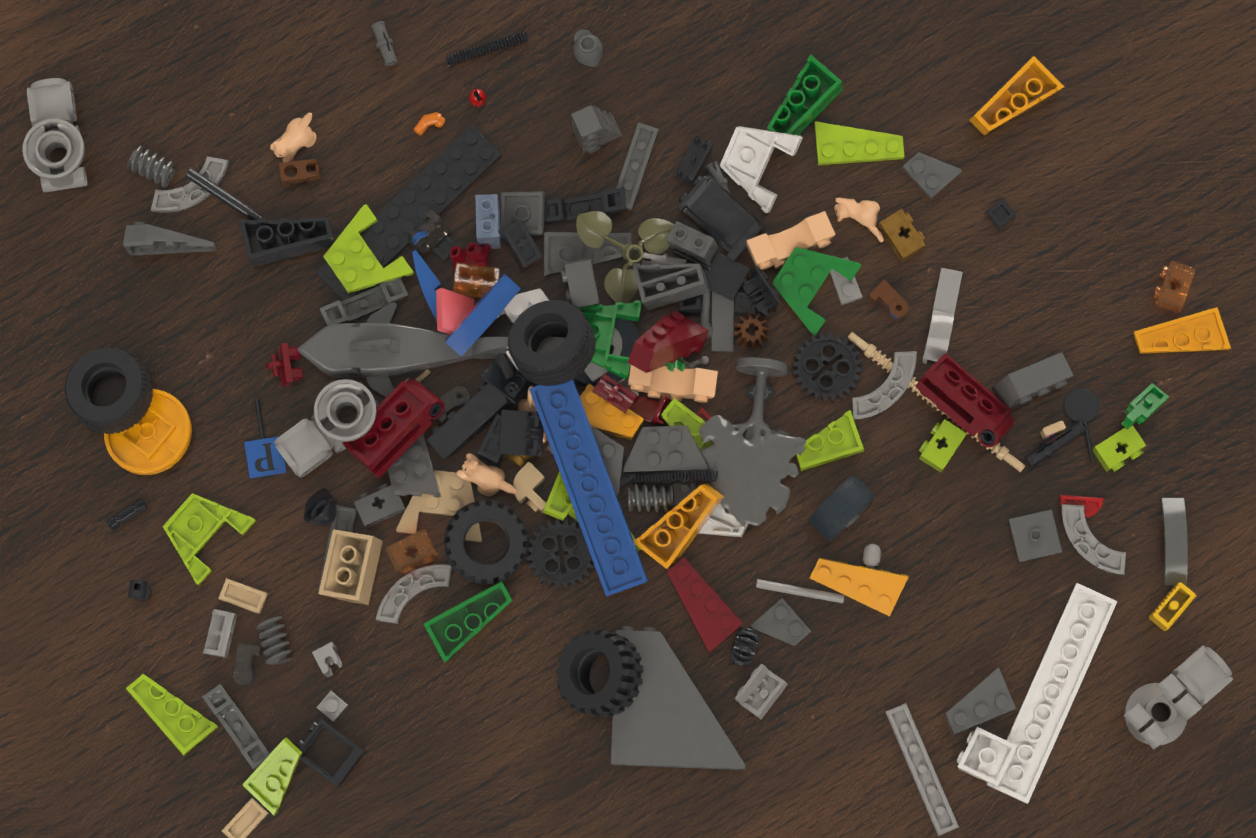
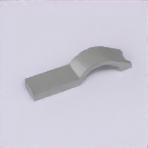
M941 268L931 324L922 360L923 364H926L927 360L937 362L945 353L947 354L963 273L961 271Z

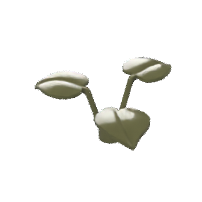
M591 211L579 214L576 219V230L579 238L585 245L598 248L605 239L622 249V256L627 260V263L622 269L614 268L606 274L604 287L615 303H629L636 294L638 285L634 270H627V267L631 266L633 262H639L642 259L643 246L648 253L655 255L666 251L670 246L666 239L675 224L663 219H648L638 228V235L642 239L638 245H623L607 237L612 230V223L605 213Z

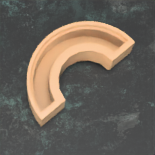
M824 211L805 218L799 224L783 232L773 235L765 233L746 241V245L757 268L765 270L774 266L775 269H779L795 246L808 250H814L818 247L823 248L831 244L830 239L835 236V232Z
M630 365L628 385L630 390L648 393L647 397L659 399L660 396L667 394L670 400L675 398L682 402V399H694L696 402L707 403L708 399L715 396L718 371L701 368L684 369L683 372L674 368L673 371H669L666 366L645 373Z

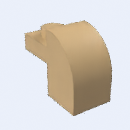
M530 462L517 473L514 479L513 486L517 489L515 497L520 505L528 499L529 501L526 504L534 512L539 510L543 513L546 502L534 491L545 481V477Z

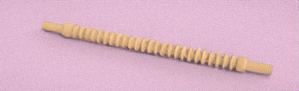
M851 332L848 340L863 350L866 357H872V361L876 360L877 365L881 364L882 369L886 368L887 373L891 372L894 362H891V358L887 359L886 354L882 355L881 350H876V346L873 344L869 345L855 333ZM916 377L912 378L908 388L911 387L912 392L916 391L917 396L921 395L922 400L926 399L927 404L931 403V407H937L930 399L920 393L915 387L918 383ZM976 434L974 437L977 438L976 442H979ZM1000 442L994 447H986L987 450H992V454L996 453L998 459H1004L1020 473L1026 466L1011 455L1008 448L1005 446L1001 447Z

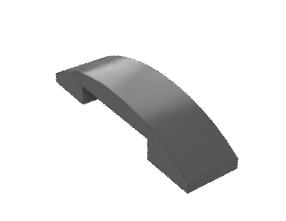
M399 277L393 281L379 283V286L341 302L338 300L319 308L327 326L350 323L377 312L391 302H398L407 297L408 293Z
M1161 498L1164 527V586H1174L1181 582L1187 586L1188 540L1184 498Z
M219 684L202 696V698L214 715L217 716L254 770L261 765L270 753L223 686Z

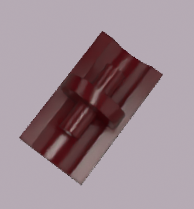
M474 242L464 249L459 246L452 247L450 252V258L454 261L452 269L455 272L473 269L475 272L483 271L484 267L488 265V253L491 250V246L489 244L479 245L477 242Z
M288 343L280 344L281 347L276 348L277 354L270 355L271 362L265 364L266 370L273 371V377L280 376L281 387L289 386L292 382L303 378L301 367L291 368L290 361L300 359V353L297 351L298 347H288Z
M605 373L592 391L624 413L628 411L638 395Z

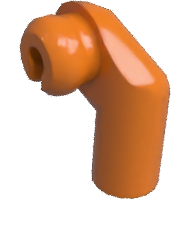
M438 112L426 114L420 119L413 130L422 136L431 125L435 124L436 127H442L445 123V118Z

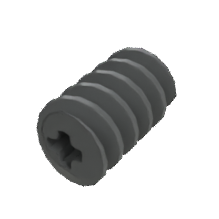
M140 145L130 156L127 168L131 167L132 172L138 171L140 176L146 175L148 180L154 178L156 184L161 183V186L166 188L176 172V169L172 168L173 161L166 165L165 157L158 161V153L150 157V149L142 153L143 146Z
M634 484L632 490L629 488V511L632 512L634 506H637L638 512H641L643 506H645L647 512H650L652 506H654L656 512H659L661 506H663L664 511L668 512L670 506L673 509V485H669L666 491L664 485L661 484L659 491H657L655 484H652L650 491H648L646 484H643L641 490H639L637 484Z
M282 616L266 619L256 626L257 630L263 631L258 635L259 639H266L261 643V647L268 648L263 652L264 656H270L265 661L267 665L282 664L294 659L286 657L292 651L284 649L290 643L289 641H282V638L287 636V633L280 632L285 625L277 623L283 618Z

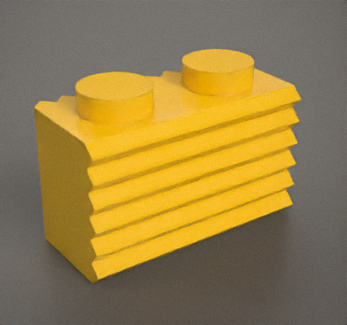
M1182 582L1174 585L1171 591L1168 592L1169 594L1149 615V619L1163 631L1168 630L1196 597V594Z

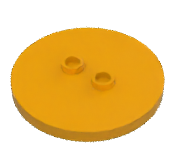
M153 389L152 402L145 413L146 415L142 417L141 421L134 424L132 428L130 427L128 430L125 429L123 432H115L114 434L104 433L105 445L110 456L120 467L131 473L153 475L163 472L174 466L183 457L190 444L192 425L189 414L177 398L165 391Z

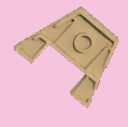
M434 470L441 497H434L433 494H422V497L412 496L397 526L396 532L416 535L420 512L454 516L459 509L471 502H475L471 482L460 479L455 472ZM476 523L468 530L465 541L482 543L479 523Z

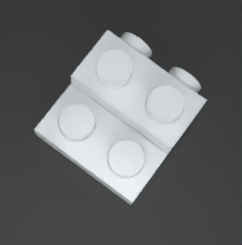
M977 727L975 732L971 731L966 743H968L965 752L961 751L958 756V768L978 779L999 787L1018 746Z

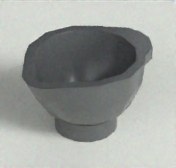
M585 29L579 30L574 36L573 55L578 62L590 67H596L604 52L602 42L597 36L592 35L590 31Z

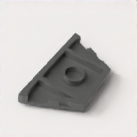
M591 425L616 495L620 493L625 447ZM549 445L546 449L552 452V449Z
M688 426L642 427L623 468V472L708 470V466Z
M423 433L388 469L395 495L422 497V494H433L434 497H441L426 438Z

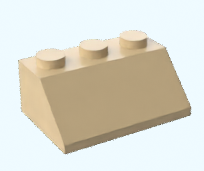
M333 529L318 594L347 602L369 605L383 541L370 535Z

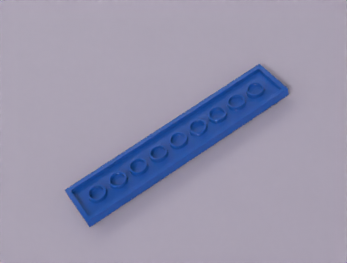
M574 379L560 385H538L530 388V393L606 597L648 582Z

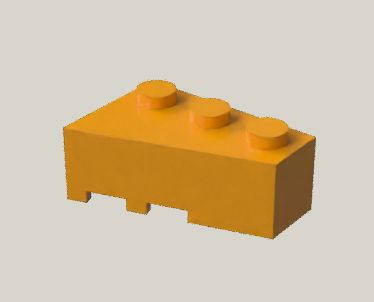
M588 384L580 398L590 424L607 435L633 441L644 424V418L630 409L626 413L622 412L593 393L592 391L595 387Z

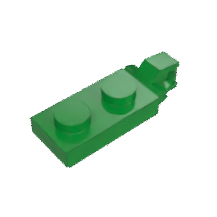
M1152 383L1129 404L1125 411L1127 416L1121 424L1129 429L1135 422L1139 425L1142 422L1144 423L1168 400L1169 396Z

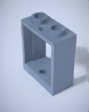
M475 195L477 242L479 245L489 244L491 249H501L498 195Z

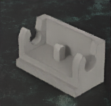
M213 610L203 651L204 654L228 658L237 620L235 613Z
M333 642L312 652L322 673L327 678L333 675L329 664L333 665L335 663L339 668H342V661L336 652L338 649Z

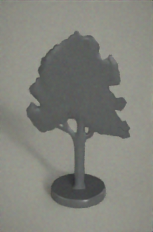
M747 357L737 359L735 368L741 373L757 376L753 411L750 419L746 423L732 425L721 415H715L701 426L699 431L703 442L713 441L711 447L701 452L708 470H714V480L716 478V471H718L717 481L710 482V486L724 496L720 502L722 507L727 508L729 513L740 522L742 527H745L746 524L759 526L766 520V513L770 507L776 511V514H779L786 508L790 489L780 484V481L787 475L796 477L799 474L796 465L789 463V461L796 454L800 456L805 450L804 445L806 444L805 439L801 437L795 438L778 433L771 434L770 429L763 421L767 377L785 376L788 373V365L772 359ZM753 427L752 438L750 440L743 437L744 431ZM762 430H764L765 436L761 435Z

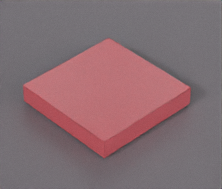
M443 288L436 290L437 331L451 335L460 325V322L474 308V299Z

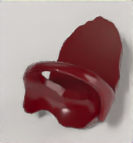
M664 394L660 402L637 396L629 409L647 422L655 425H664L665 422L660 416L672 400L669 399L667 394Z

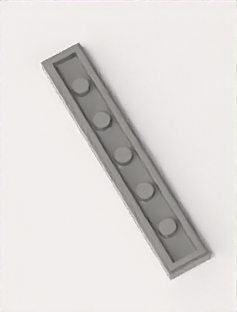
M905 703L886 711V716L937 835L940 836L959 828L907 704Z

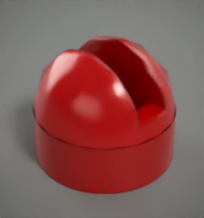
M474 89L470 92L469 101L471 105L481 107L485 104L486 94L483 90ZM474 93H478L481 101L478 102Z

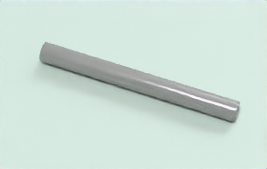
M757 579L756 588L843 603L844 601L843 594Z

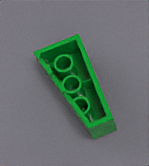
M810 54L806 65L798 74L792 88L788 91L787 97L769 123L767 131L799 136L843 91L842 81Z
M502 581L423 623L444 663L512 602Z

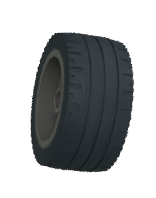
M852 475L819 506L808 521L826 540L831 542L860 517L861 513L875 499V496L860 479Z

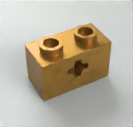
M902 209L882 220L878 226L901 263L922 251L926 241L921 231H916L913 227L914 221L908 212L904 213ZM901 231L902 233H908L907 239L904 236H899Z

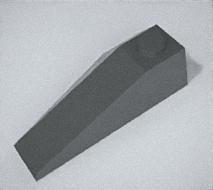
M133 222L132 225H126L123 246L130 256L217 251L215 243L208 240L145 224V222Z

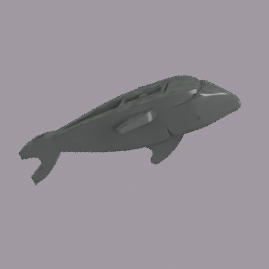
M391 302L373 313L368 318L367 323H344L326 326L297 348V351L326 375L349 380H367L370 388L385 398L394 390L389 379L391 377L409 375L471 358L494 359L499 353L507 356L506 352L509 351L507 345L508 337L478 338L460 356L445 342L450 336L449 334L391 324L390 322L397 308L395 302Z

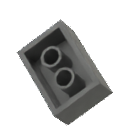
M591 257L565 262V267L561 269L563 282H568L569 289L565 291L567 302L577 307L598 304L599 296Z

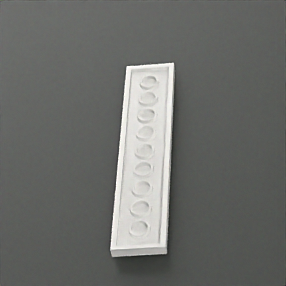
M1075 584L1006 741L1017 745L1018 749L1000 786L997 787L988 782L987 786L1028 804L1117 601L1083 585Z

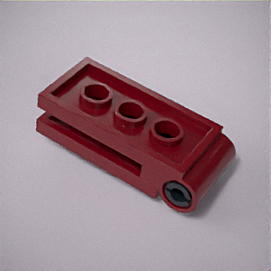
M946 353L925 373V376L915 386L940 411L945 412L952 418L956 425L961 426L973 437L977 434L979 442L985 447H994L1014 425L1013 416L1010 414L1012 410Z
M412 378L406 382L402 381L376 408V419L372 428L361 438L343 442L342 444L355 459L380 478L431 426L432 422L430 419H436L443 413L445 404L416 379Z

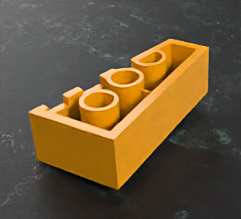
M1033 56L969 121L983 135H986L1057 93L1064 86Z
M707 483L700 485L675 508L652 525L644 534L634 540L635 545L666 569L673 567L724 496Z

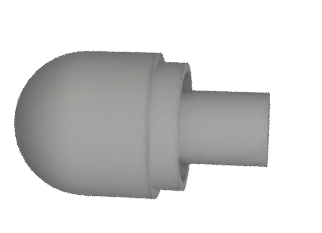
M869 544L864 548L863 564L868 568L875 569V566H878L880 563L881 549L876 544Z

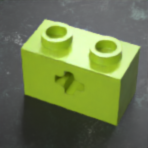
M945 419L942 424L937 422L931 431V434L934 435L931 441L925 440L919 449V452L922 453L919 459L940 473L967 434ZM943 440L945 442L944 447L938 449V443Z
M1131 426L1129 429L1124 428L1095 446L1093 452L1106 472L1111 469L1115 472L1125 465L1123 461L1129 457L1134 460L1142 455V449L1146 444L1134 426ZM1123 446V447L1125 448V450L1123 451V453H1122V452H1119V453L1116 452V449H1117L1118 447L1120 448V447Z

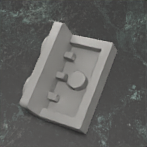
M761 664L752 672L748 682L738 690L735 700L756 717L762 719L788 684Z

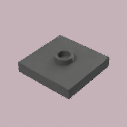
M501 192L500 229L521 219L531 236H544L545 192Z
M1052 509L1008 520L1018 563L1062 553Z

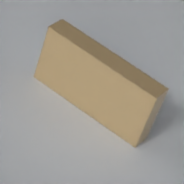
M226 578L218 599L261 614L268 593Z
M251 798L225 826L222 832L228 838H247L269 812L254 798Z

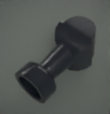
M130 580L128 598L137 599L140 602L148 601L152 596L149 582Z

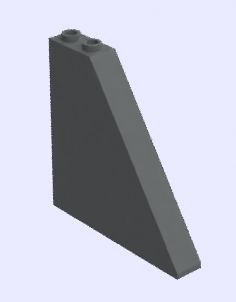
M622 626L621 630H616L618 635L628 638L629 642L636 646L637 650L635 652L640 653L642 660L639 662L640 665H643L644 672L641 673L643 683L638 687L640 692L637 697H633L632 700L634 702L632 705L624 707L625 710L622 713L613 715L611 765L745 770V763L662 633L656 632V628L643 627V631H634V627Z

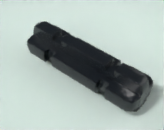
M139 498L133 505L130 504L116 513L115 517L111 516L108 518L106 523L111 530H115L120 526L119 524L126 523L138 515V512L141 513L146 510L147 505L142 498Z

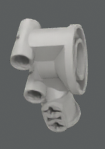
M50 78L32 83L31 87L27 88V97L33 127L26 134L22 149L26 164L32 172L40 176L44 193L87 186L85 168L79 167L84 158L85 145L79 126H73V122L77 121L71 81L67 82L65 79ZM54 149H66L67 153L63 160L57 163L50 161V154Z
M347 379L334 381L324 387L318 394L314 405V415L311 417V420L309 421L308 418L303 419L274 441L275 447L296 476L298 475L299 478H302L333 455L332 448L336 453H340L346 449L342 444L343 442L354 441L364 436L375 422L376 408L379 404L362 381L357 382ZM346 406L354 407L357 410L355 420L350 423H342L339 420V412Z
M1202 645L1163 681L1141 686L1131 694L1127 700L1125 714L1123 715L1129 731L1136 739L1150 745L1153 750L1159 745H1165L1174 741L1185 729L1187 720L1233 680L1231 670L1216 652ZM1157 702L1163 703L1169 710V717L1165 722L1156 721L1151 714L1152 707Z

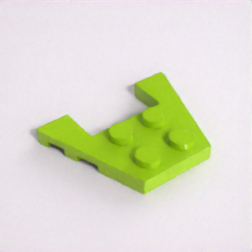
M367 204L363 205L323 256L348 293L414 274L403 256L383 268L362 239L360 233L378 222Z
M192 493L165 523L163 528L191 573L195 583L200 586L212 570L196 557L198 552L225 522H228L244 536L256 520Z

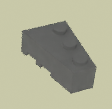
M590 105L571 114L572 129L583 153H593L599 150L601 145L622 136L612 113L607 114L605 110L601 111L600 108Z
M632 264L642 303L648 311L710 292L705 271L700 264Z
M1061 352L1008 374L995 384L992 390L995 396L1010 408L1019 403L1024 404L1032 400V397L1036 395L1041 397L1049 393L1053 387L1060 389L1068 384L1067 380L1074 375Z
M999 667L943 715L952 736L1016 709Z

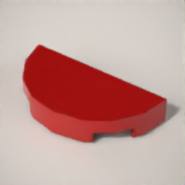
M1059 496L1061 507L1062 504L1084 505L1085 519L1095 515L1102 507L1104 498Z

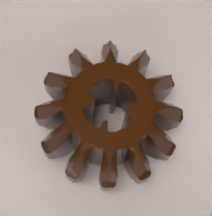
M748 313V320L740 316L739 320L741 323L734 324V327L738 330L733 332V336H740L736 343L740 344L744 341V349H747L748 344H751L752 350H756V343L763 347V340H769V336L765 333L770 331V327L764 326L767 323L766 319L759 322L760 314H756L755 319H752V314ZM749 327H753V330H757L755 331L754 336H750V332L748 334L746 333L748 332Z

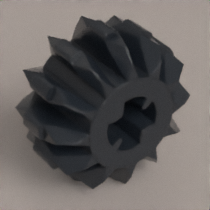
M740 628L730 652V661L741 666L750 665L760 640L759 633L750 628Z

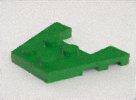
M795 246L771 283L811 334L816 336L826 319L807 308V306L832 269L852 281L861 264Z
M635 300L634 303L627 304L617 302L615 305L602 306L600 304L578 307L583 312L595 334L596 346L591 362L624 379H628L629 357L609 354L616 318L639 322L642 300Z

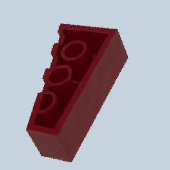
M671 310L635 341L628 364L648 373L663 367L666 362H676L678 357H689L693 351L699 353L702 351L709 329L684 317L682 313Z
M684 557L667 571L670 582L702 640L707 653L710 655L734 634L743 623Z

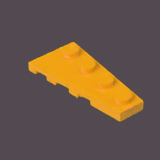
M1217 307L1133 332L1140 354L1231 349Z
M819 557L810 579L890 616L909 576Z

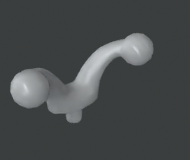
M703 356L701 359L690 363L684 361V369H692L701 363L707 364L709 358Z

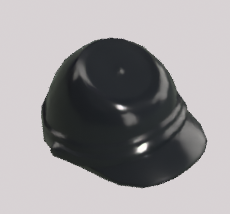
M327 489L319 490L308 499L304 512L305 521L317 526H327L336 518V505Z

